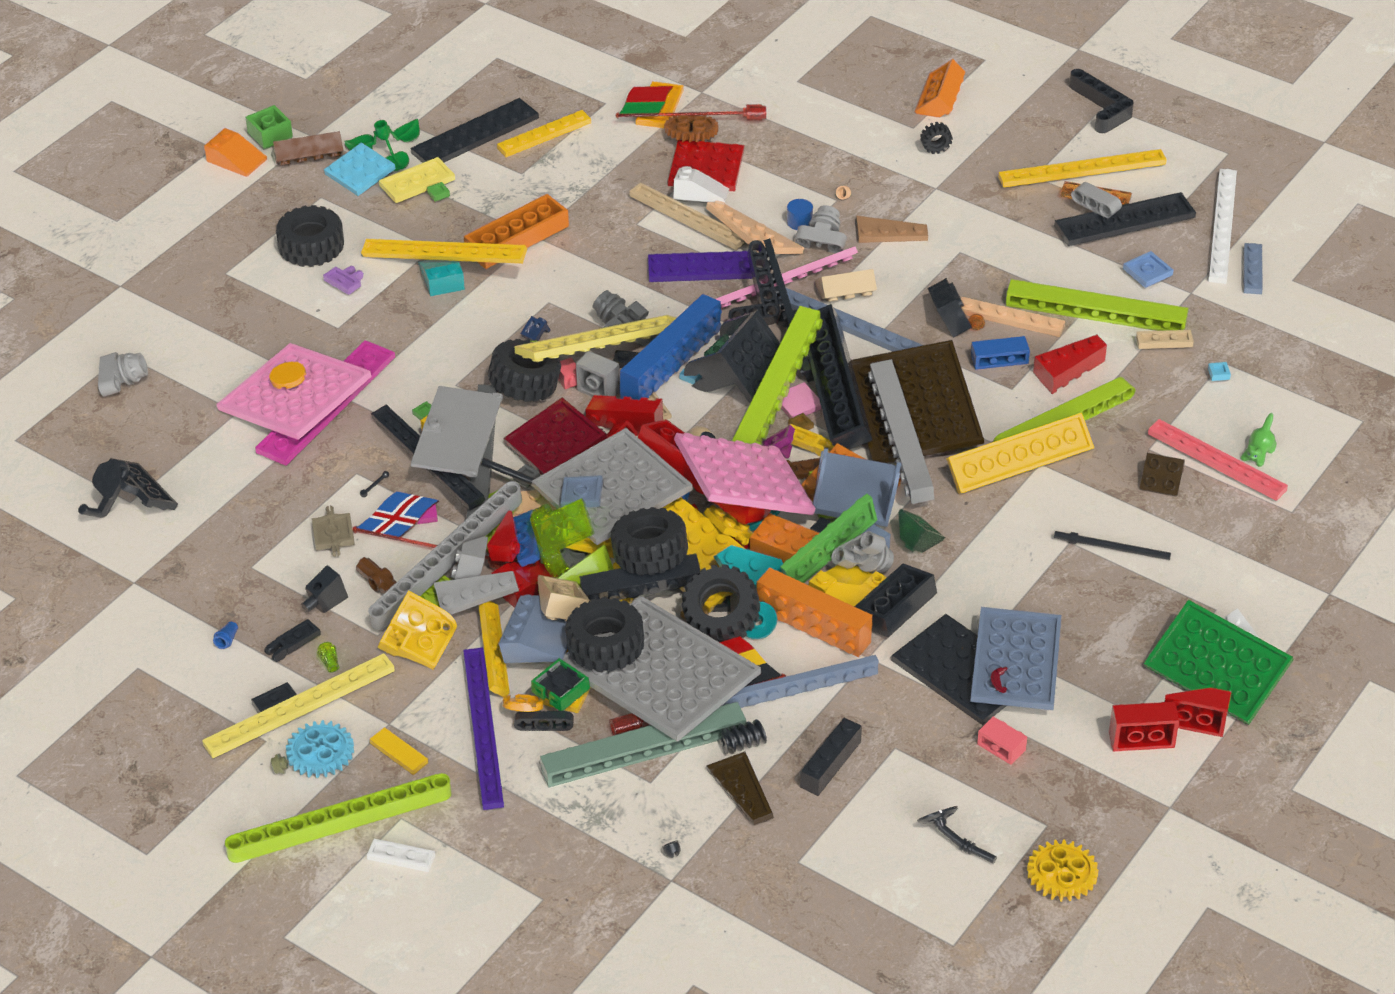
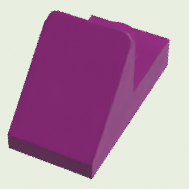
M788 425L764 440L762 446H776L780 449L784 458L788 459L792 450L791 443L794 439L795 428Z

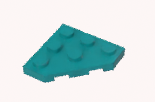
M733 545L728 546L713 556L720 567H722V564L729 565L730 569L735 566L740 569V572L748 574L749 579H752L756 590L757 581L769 568L782 573L780 566L783 565L781 559Z

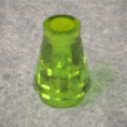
M331 642L320 644L317 648L318 657L329 673L338 671L340 667L336 646Z

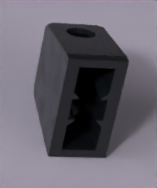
M326 565L306 585L305 590L308 598L301 605L308 613L315 607L322 613H326L346 600L348 594L340 574L329 565Z

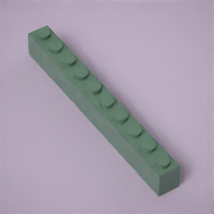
M738 702L720 706L678 742L654 726L649 725L644 728L540 756L541 771L548 788L719 741L721 740L722 728L726 727L729 730V727L733 725L736 728L740 723L745 725L746 718Z

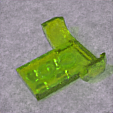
M582 498L552 511L548 504H544L533 509L530 516L542 561L547 571L553 577H558L569 569V565L563 559L560 550L595 534L585 501Z

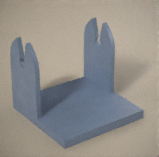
M824 447V450L821 451L813 505L816 508L814 513L838 518L843 511L848 510L859 498H862L867 493L872 497L877 521L874 524L888 527L899 482L901 462L897 461L896 465L839 455L829 453L828 448Z

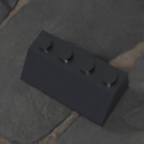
M902 563L854 607L872 615L873 632L889 638L937 594L934 574Z

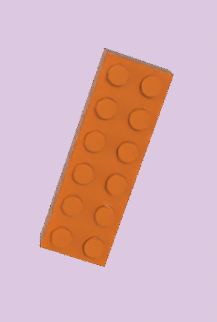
M545 194L465 235L464 243L525 245L528 248L569 227L568 210L550 195ZM477 262L485 269L497 264L495 262Z
M769 568L757 581L759 601L771 605L776 611L779 621L787 623L858 658L871 643V614L772 568Z

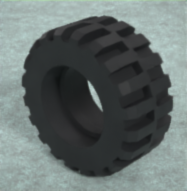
M305 205L301 208L296 207L291 212H286L276 225L279 253L286 261L293 265L298 264L301 267L321 266L325 262H331L344 248L342 221L333 210L326 209L324 206L317 207L316 205H311L307 207Z
M510 339L500 343L493 350L488 370V378L493 388H496L499 393H503L504 396L514 398L513 400L538 402L540 399L545 400L550 397L556 390L561 371L559 358L546 357L543 358V361L534 362L530 358H523L521 355L515 354V346L532 343L528 339H515L513 341Z
M650 507V509L641 508L638 511L633 510L628 515L624 514L615 522L610 532L615 562L623 570H627L632 574L654 575V573L658 572L664 573L666 570H671L676 565H679L687 555L688 540L685 522L674 511H667L666 508L656 509V507Z
M716 564L711 565V569H701L699 575L694 574L691 577L692 582H687L684 587L686 592L682 593V610L687 624L718 642L739 636L744 638L747 636V630L752 631L755 627L754 622H757L759 619L760 602L755 584L752 579H749L748 574L740 572V569L735 566L730 569L729 565L722 564V567H717ZM718 592H730L739 597V604L736 609L724 617H712L703 612L706 600Z
M602 597L599 600H596V598L591 599L588 603L580 604V607H576L572 614L568 616L565 627L568 652L581 667L585 666L587 670L592 671L594 669L597 672L606 670L613 672L618 668L621 670L627 664L631 665L644 649L642 616L633 605L624 600L619 601L618 598L608 599L607 597ZM604 632L616 633L608 637L594 636Z

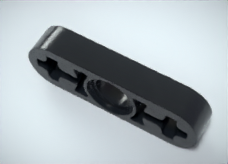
M519 711L514 715V727L520 731H568L574 726V715L568 711ZM544 719L548 720L549 722H540L539 720Z

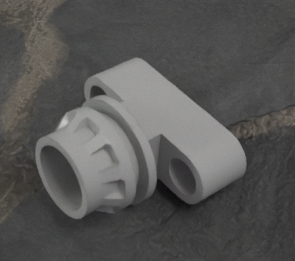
M820 206L818 211L813 214L810 226L801 225L798 227L794 242L809 249L811 242H817V247H821L822 243L829 244L828 252L839 253L843 251L847 236L839 232L841 223L839 211L832 206Z
M117 352L100 357L98 387L101 395L105 397L121 391V383L125 382L127 385H132L133 382H138L142 377L147 376L148 367L144 356L141 353L133 354L129 352L125 355H119Z
M867 531L835 548L831 559L833 563L847 569L858 564L859 568L865 572L874 573L877 571L885 573L891 568L894 555L888 549L884 537Z

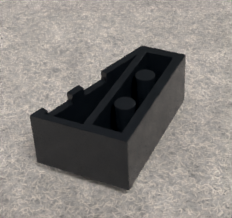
M947 278L928 288L936 309L953 338L972 328L962 308L964 304L953 282L949 283Z

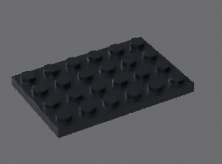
M944 614L891 656L892 662L982 726L1007 706L971 702L978 635L948 614Z

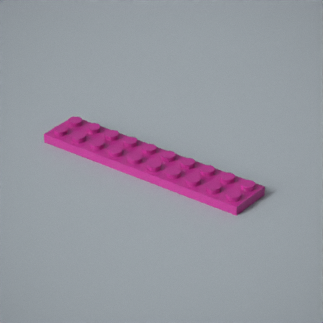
M364 340L344 362L369 370L372 377L299 440L272 430L255 447L256 453L287 466L395 358V352Z

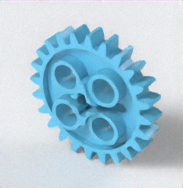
M322 720L320 725H317L313 721V726H309L306 723L304 730L298 728V734L292 733V738L288 739V745H286L287 760H289V765L293 766L294 771L299 770L300 775L307 772L308 777H311L312 774H315L316 778H319L320 774L327 777L328 772L335 775V769L342 771V765H349L348 760L353 758L354 742L353 738H351V733H347L346 727L341 729L339 723L333 726L332 721L325 725L324 720Z

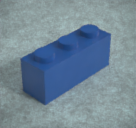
M1025 336L974 341L971 343V358L975 370L1029 364L1030 349Z

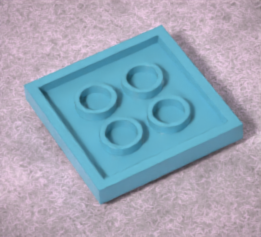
M360 143L326 167L324 172L325 175L359 196L396 168L394 163L363 143Z

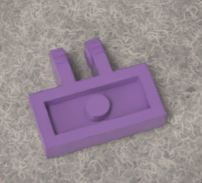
M335 266L325 273L323 278L327 283L349 295L361 287L360 280L363 278L364 273L361 270L356 272L354 266H349L344 270Z

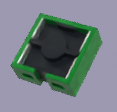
M558 658L531 680V689L535 695L543 700L545 698L548 699L550 705L559 711H564L590 689L589 677Z

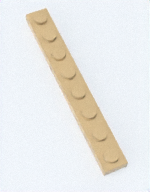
M639 183L630 190V197L735 250L746 243L726 225L642 183Z

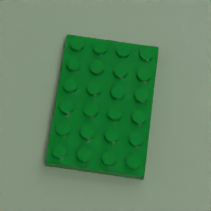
M1188 599L1144 662V666L1187 691L1205 688L1230 691L1231 697L1228 714L1249 725L1294 659L1293 656Z

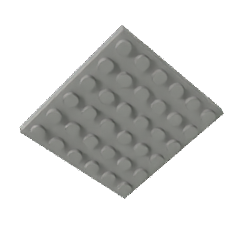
M627 428L532 481L533 487L596 545L611 537L610 532L613 525L624 514L628 515L629 512L633 510L638 511L641 508L650 509V507H656V509H660L693 490L692 484ZM602 475L603 486L600 507L561 509L560 502L564 477Z

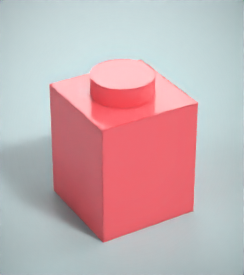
M568 358L560 361L561 371L558 379L564 389L577 386L576 363L574 360Z

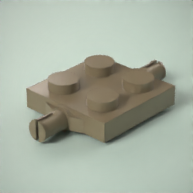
M330 505L331 511H329V506L325 508L327 515L311 518L316 551L332 549L334 557H336L337 551V556L339 557L341 555L340 547L355 545L350 513L334 514V507Z

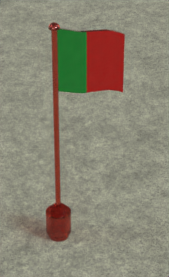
M673 86L633 87L628 93L624 107L615 115L619 119V117L743 114V118H746V121H762V119H766L767 113L766 106H762V104H746V108H743V111L660 113Z

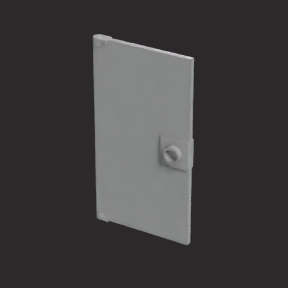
M438 386L412 458L411 467L477 477L503 395Z

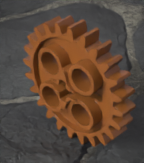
M685 113V115L679 114V116L673 115V118L669 117V120H666V123H664V130L667 136L676 138V140L682 139V142L694 140L698 142V140L704 141V139L710 140V137L714 138V135H717L718 122L716 119H712V117H707V115L700 116V113L697 115ZM690 123H693L692 132H690Z

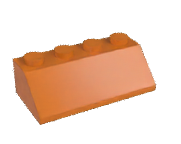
M951 59L928 75L915 109L916 114L940 118L944 114L948 115L951 113L965 75V71L954 59Z

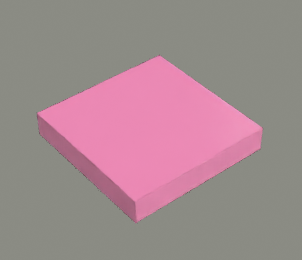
M805 382L789 388V393L787 397L783 398L781 407L790 419L802 413L809 415L822 409L819 397Z

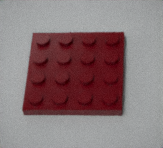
M562 397L503 439L505 444L543 475L607 439L604 431Z

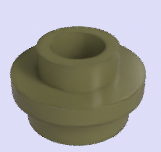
M276 754L275 757L271 758L273 770L276 774H285L288 768L285 756L282 757L280 754Z

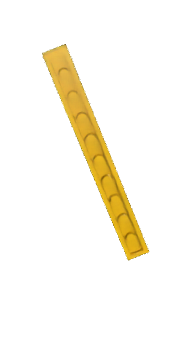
M1161 149L1001 171L998 173V178L1002 187H1012L1165 165L1166 157Z
M366 239L361 254L363 257L523 264L527 247L525 245Z

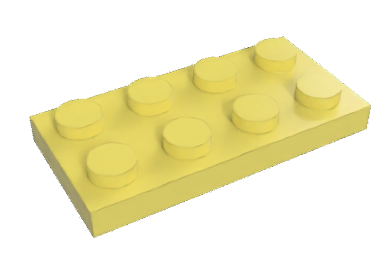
M437 157L379 180V186L395 203L427 191V187L440 182L446 184L455 180V174Z

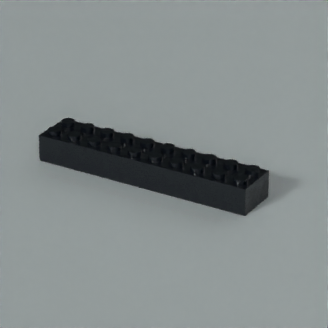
M832 304L818 309L823 322L821 329H817L815 341L809 346L808 357L830 442L833 447L838 443L850 450L873 439L840 318Z

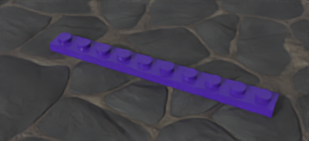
M483 647L465 649L463 653L483 810L504 808Z

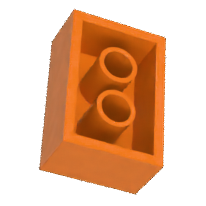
M769 513L750 536V551L781 559L784 563L819 533Z

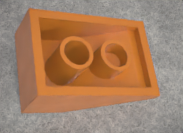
M224 128L204 145L207 162L248 177L267 160V156L243 136L227 128Z

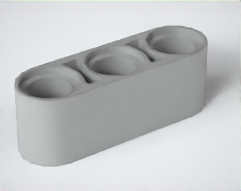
M1083 182L1071 192V197L1076 203L1106 218L1111 217L1122 207L1119 198L1088 182Z

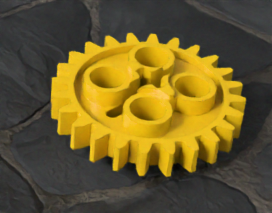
M1064 839L1062 844L1054 840V845L1047 841L1045 847L1039 845L1038 851L1033 850L1032 856H1029L1027 865L1028 878L1031 879V885H1036V891L1043 890V896L1051 894V900L1056 896H1059L1061 902L1064 897L1071 901L1072 896L1079 900L1080 894L1087 896L1088 890L1092 891L1093 885L1097 883L1098 863L1094 862V855L1089 856V849L1082 851V845L1075 847L1074 841L1069 845L1066 844Z

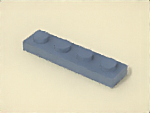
M1244 243V293L1262 295V244Z

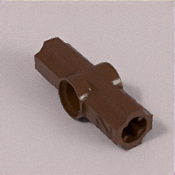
M363 557L356 565V571L368 580L370 587L375 592L380 591L384 594L397 583L392 573L386 567L380 568L370 558Z

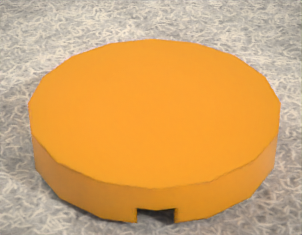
M285 362L272 369L269 379L271 384L278 389H282L281 387L290 389L304 381L306 370L303 364L299 362Z
M518 694L515 695V698H510L511 695L503 697L502 706L506 709L524 712L543 709L544 700L534 695Z

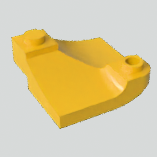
M836 565L826 572L820 570L809 581V586L855 606L887 577L877 571L873 574L865 572L858 566L847 569Z
M408 590L377 648L394 657L407 658L434 670L455 633L457 624L448 612Z

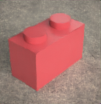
M994 716L978 731L977 745L1010 765L1026 751L1027 736Z

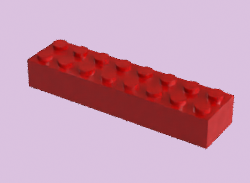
M667 419L643 424L637 438L688 480L698 493H702L705 496L674 440L676 433L684 434L685 432ZM712 502L721 507L725 513L733 516L741 524L765 519L771 509Z

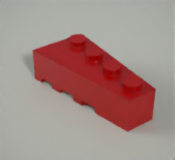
M1096 334L1037 355L1034 358L1033 373L1053 395L1057 392L1058 388L1061 386L1064 388L1072 379L1080 378L1083 372H1089L1105 362L1107 344Z
M594 395L585 409L586 417L595 425L608 429L628 420L639 434L643 424L663 420V398H656L654 401L643 397L640 400H634L631 397L617 399L616 396Z

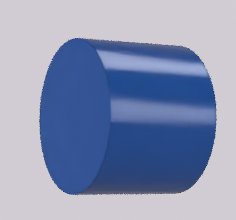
M806 199L790 201L787 205V225L794 230H798V227L801 225L810 226V220L813 217V204Z

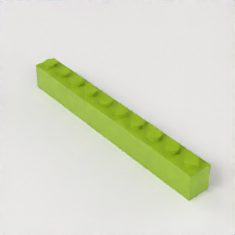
M1014 279L1010 280L1006 298V306L1155 331L1185 330L1189 310L1187 307Z
M799 306L732 441L738 440L748 444L758 443L762 445L763 439L767 438L769 427L774 424L777 411L781 410L782 400L784 397H787L789 386L791 383H794L796 372L801 369L803 358L808 355L809 346L815 341L817 329H821L823 320L820 318V311Z

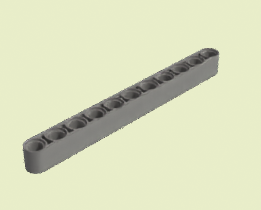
M515 481L504 484L373 603L368 610L372 627L377 630L386 628L393 619L408 590L421 596L457 563L455 561L457 550L462 549L464 542L485 537L503 520L508 510L514 511L522 503L520 485Z

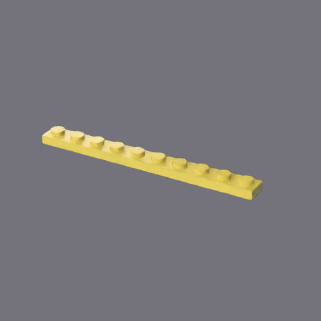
M381 654L203 739V746L210 756L215 758L394 672V665L385 654Z

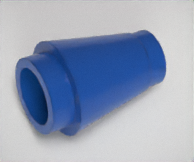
M230 621L218 630L213 636L215 646L220 649L230 647L238 630V625Z

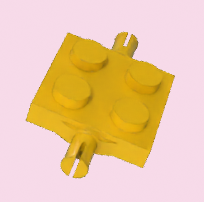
M715 505L706 508L704 515L723 534L735 537L742 545L749 543L753 532L749 529L750 526L748 524L737 522L733 516L725 513Z

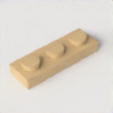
M1191 330L1136 332L1138 349L1193 347L1194 343Z

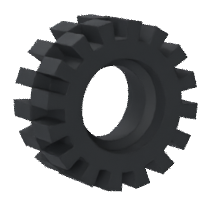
M935 122V125L930 123V127L926 125V130L922 129L920 140L928 153L935 154L937 152V154H940L941 150L945 152V148L948 149L950 147L949 144H952V134L948 126L944 125L943 122H940V124ZM942 135L938 140L931 141L933 137Z

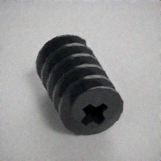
M757 719L753 720L752 723L750 721L745 722V725L740 723L737 725V728L733 725L729 727V730L726 727L721 730V745L725 754H728L729 747L733 753L736 752L737 745L741 750H744V743L747 744L748 748L752 747V741H754L756 746H759L760 739H762L764 744L767 743L764 727Z

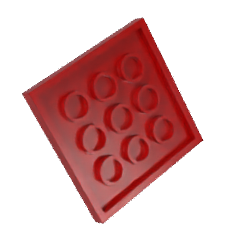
M678 140L668 178V186L674 187V179L679 168L688 166L720 182L723 186L729 188V191L735 192L744 154V145L705 141L689 142L688 140L682 142V140Z

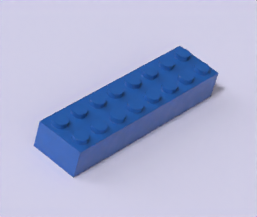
M702 294L620 370V399L624 397H631L634 400H640L641 397L649 398L685 362H688L695 353L699 352L704 344L708 343L716 333H719L722 313L721 301Z

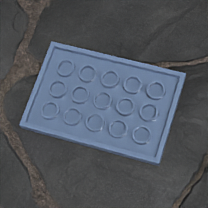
M981 607L971 702L1054 710L1062 615ZM999 667L1008 668L1000 676L1002 687L1007 688L1005 693L997 691L991 682L992 672Z

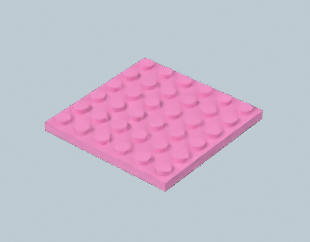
M289 343L216 405L219 411L299 440L372 376L371 372L367 369ZM291 361L303 364L306 375L304 376V381L298 386L286 389V387L278 389L271 384L269 374L276 366Z
M676 433L674 440L708 501L807 515L814 514L816 508L778 447L772 445L769 447L762 446L758 443L748 444L738 440L734 442L724 438L714 439L705 435L694 436L690 433Z

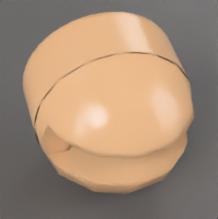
M839 186L836 190V195L839 199L844 200L850 197L851 190L847 186Z

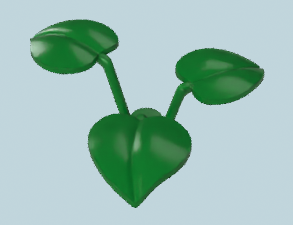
M418 119L412 120L398 127L393 132L385 120H378L374 123V137L370 134H364L344 141L347 149L350 151L360 143L373 149L372 145L376 144L377 137L380 140H385L391 156L385 158L394 163L396 168L394 171L406 168L410 159L404 151L393 153L388 140L391 133L397 141H413L420 135Z

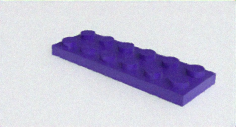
M748 251L648 254L649 282L752 279L747 257Z

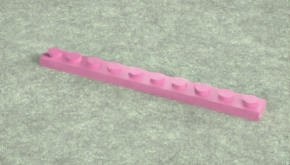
M856 247L783 273L784 283L792 282V278L795 276L798 279L808 276L807 272L811 270L813 273L823 270L822 266L827 265L829 268L837 265L838 260L842 259L845 262L853 259L852 255L858 253ZM751 285L719 297L716 300L721 301V308L731 305L730 301L736 299L739 302L747 299L746 295L750 293L752 296H755V287Z

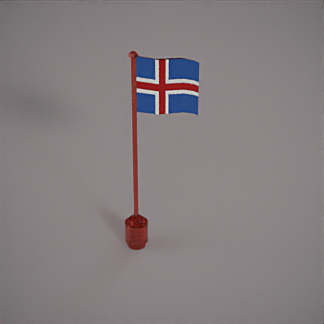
M396 491L367 520L358 527L354 526L352 528L353 533L359 532L435 548L437 546L435 544L402 538V536L418 523L419 519L428 509L439 503V500ZM485 555V559L488 560L491 569H498L506 563H511L491 561L490 555ZM517 556L515 557L513 562L518 561Z

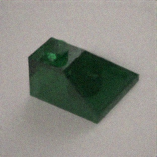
M901 508L898 511L900 539L905 542L904 546L910 551L914 552L916 550L923 553L946 538L921 516Z

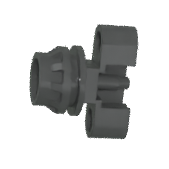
M609 290L602 292L592 306L596 310L597 316L605 324L603 328L646 319L649 311L638 301L626 307V300L618 294L611 293Z

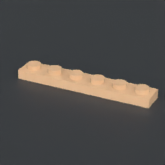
M961 297L964 304L962 308L967 316L1056 337L1061 336L1065 327L1064 320Z

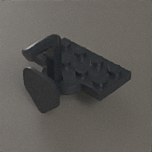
M110 458L109 461L98 465L92 478L93 486L103 496L98 508H91L86 504H81L78 512L81 515L99 518L107 516L121 489L139 497L142 501L141 503L149 508L153 506L162 510H175L178 503L139 463Z

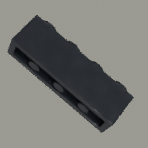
M845 717L840 721L801 770L800 788L816 796L821 794L861 743L862 725Z

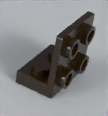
M1147 453L1140 490L1178 496L1185 459Z

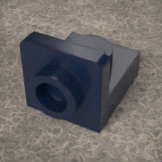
M531 316L520 334L528 340L539 341L544 331L549 333L551 329L545 319L541 317L537 319Z

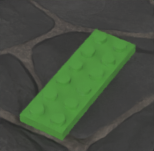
M866 493L848 510L843 511L835 521L829 523L821 533L815 535L808 544L801 547L795 555L787 559L780 566L782 573L802 583L810 579L832 560L831 556L835 548L861 535L877 521L872 497Z

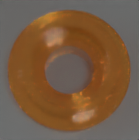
M972 314L968 319L973 330H980L985 326L984 317L980 314Z

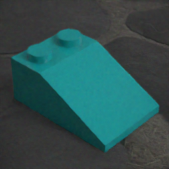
M418 261L430 297L465 290L464 274L458 261Z

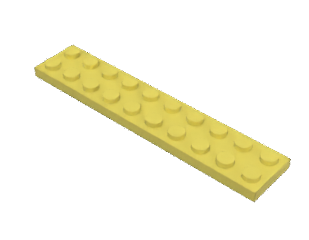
M663 315L515 346V354L521 355L523 358H530L534 362L543 361V358L546 357L558 358L560 354L572 355L575 354V351H590V348L593 347L605 348V345H619L622 341L634 342L636 338L648 339L651 338V335H659L677 317Z

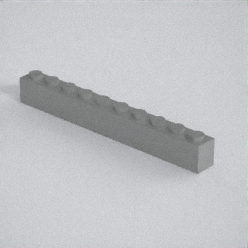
M892 359L870 364L871 371L868 372L870 383H874L872 384L873 394L877 395V407H881V419H885L884 428L885 432H889V444L894 446L892 447L893 457L897 458L896 463L897 461L901 462L900 471L902 473H900L902 484H906L904 486L905 495L910 497L912 504L934 500L933 484Z

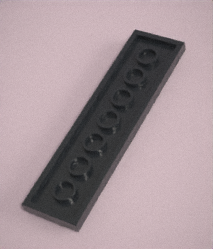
M518 98L411 147V154L422 163L437 157L444 163L539 119V113L521 98Z
M1179 192L1122 205L1121 209L1109 218L1095 212H1089L1055 220L1054 226L1067 246H1073L1196 217V211L1183 193Z

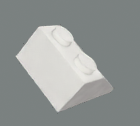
M688 166L679 168L674 179V199L715 202L718 200L725 203L729 193V188L723 186L720 182Z

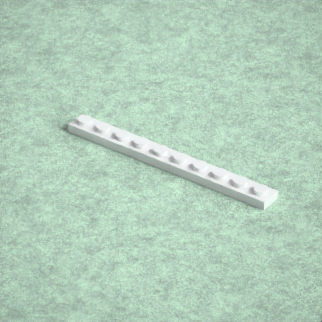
M1220 169L1209 282L1227 283L1237 170Z

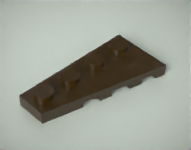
M746 751L706 765L707 771L753 825L774 818Z

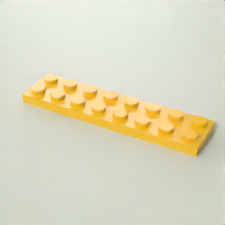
M1082 413L948 457L946 460L958 494L1091 450L1094 448L1084 417Z

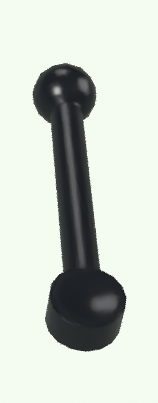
M383 471L382 476L367 489L360 491V496L367 497L368 492L384 478L389 477V472Z

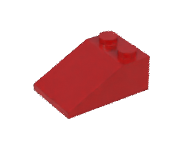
M540 559L533 564L523 567L518 561L506 563L491 572V574L513 571L519 591L502 598L514 608L520 596L539 595L538 575L553 578L559 576L551 568H546L545 563L541 564Z
M1205 688L1165 695L1164 702H1175L1179 717V729L1223 737L1231 697L1230 691Z

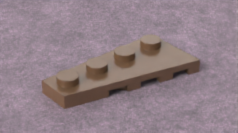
M856 216L859 243L928 241L927 224Z

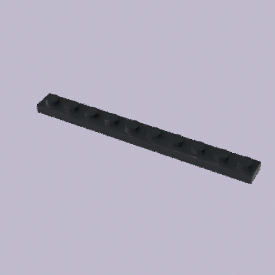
M769 238L763 241L767 258L769 257L770 271L773 270V273H771L773 284L777 283V286L774 288L777 297L781 296V299L778 301L781 310L785 309V312L782 314L785 323L789 322V325L786 326L788 330L795 315L771 239ZM804 356L800 372L802 376H806L807 382L814 381L808 357Z
M387 404L372 412V418L408 453L414 456L420 435ZM427 469L469 510L485 501L484 495L462 474Z

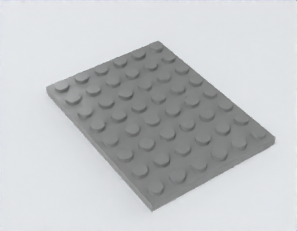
M642 596L630 603L641 614L644 628V649L631 665L627 664L625 668L621 670L618 668L613 672H609V670L597 672L594 669L590 671L585 666L581 667L570 657L569 652L563 658V661L589 677L590 687L677 742L761 674V667ZM604 632L594 636L608 637L616 633Z

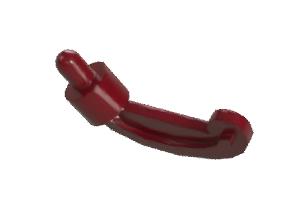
M999 667L991 674L992 685L1001 693L1007 691L1006 687H1002L1000 676L1007 671V667Z

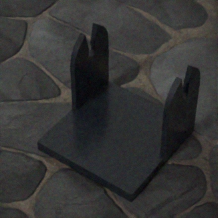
M758 310L724 322L720 327V336L731 337L719 351L691 360L686 364L684 376H697L700 374L703 377L696 381L692 387L703 392H710L737 384L748 402H752L780 346V342Z

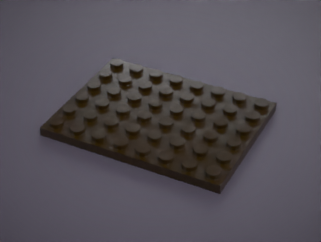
M953 340L851 360L873 439L867 442L872 461L891 463L897 460V458L893 457L892 447L894 446L890 445L888 441L889 432H885V419L882 420L880 416L881 407H877V395L873 394L872 384L874 383H870L868 372L871 371L870 364L891 359L923 456L984 444V437Z

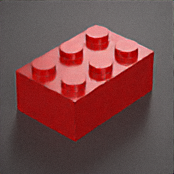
M1175 702L1112 705L1109 736L1113 752L1175 748L1179 726Z

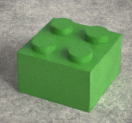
M275 105L245 117L248 134L263 149L273 146L274 141L287 140L293 137L291 121Z

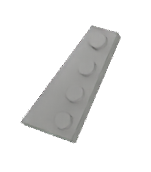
M513 571L434 583L440 608L450 615L519 591Z

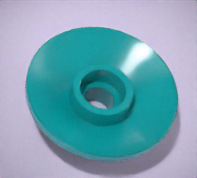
M760 602L758 621H762V624L756 625V622H754L755 627L752 631H746V637L762 639L769 636L776 628L777 614L768 603Z

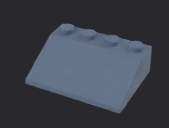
M539 595L520 596L499 642L504 663L555 662L558 658L563 660L567 651L565 629L567 622L565 619L560 618L557 620L546 618L541 610Z

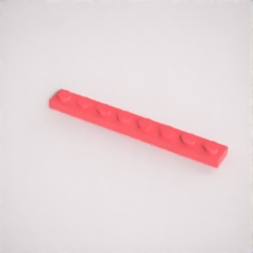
M1160 419L1148 430V435L1276 501L1287 491V484Z

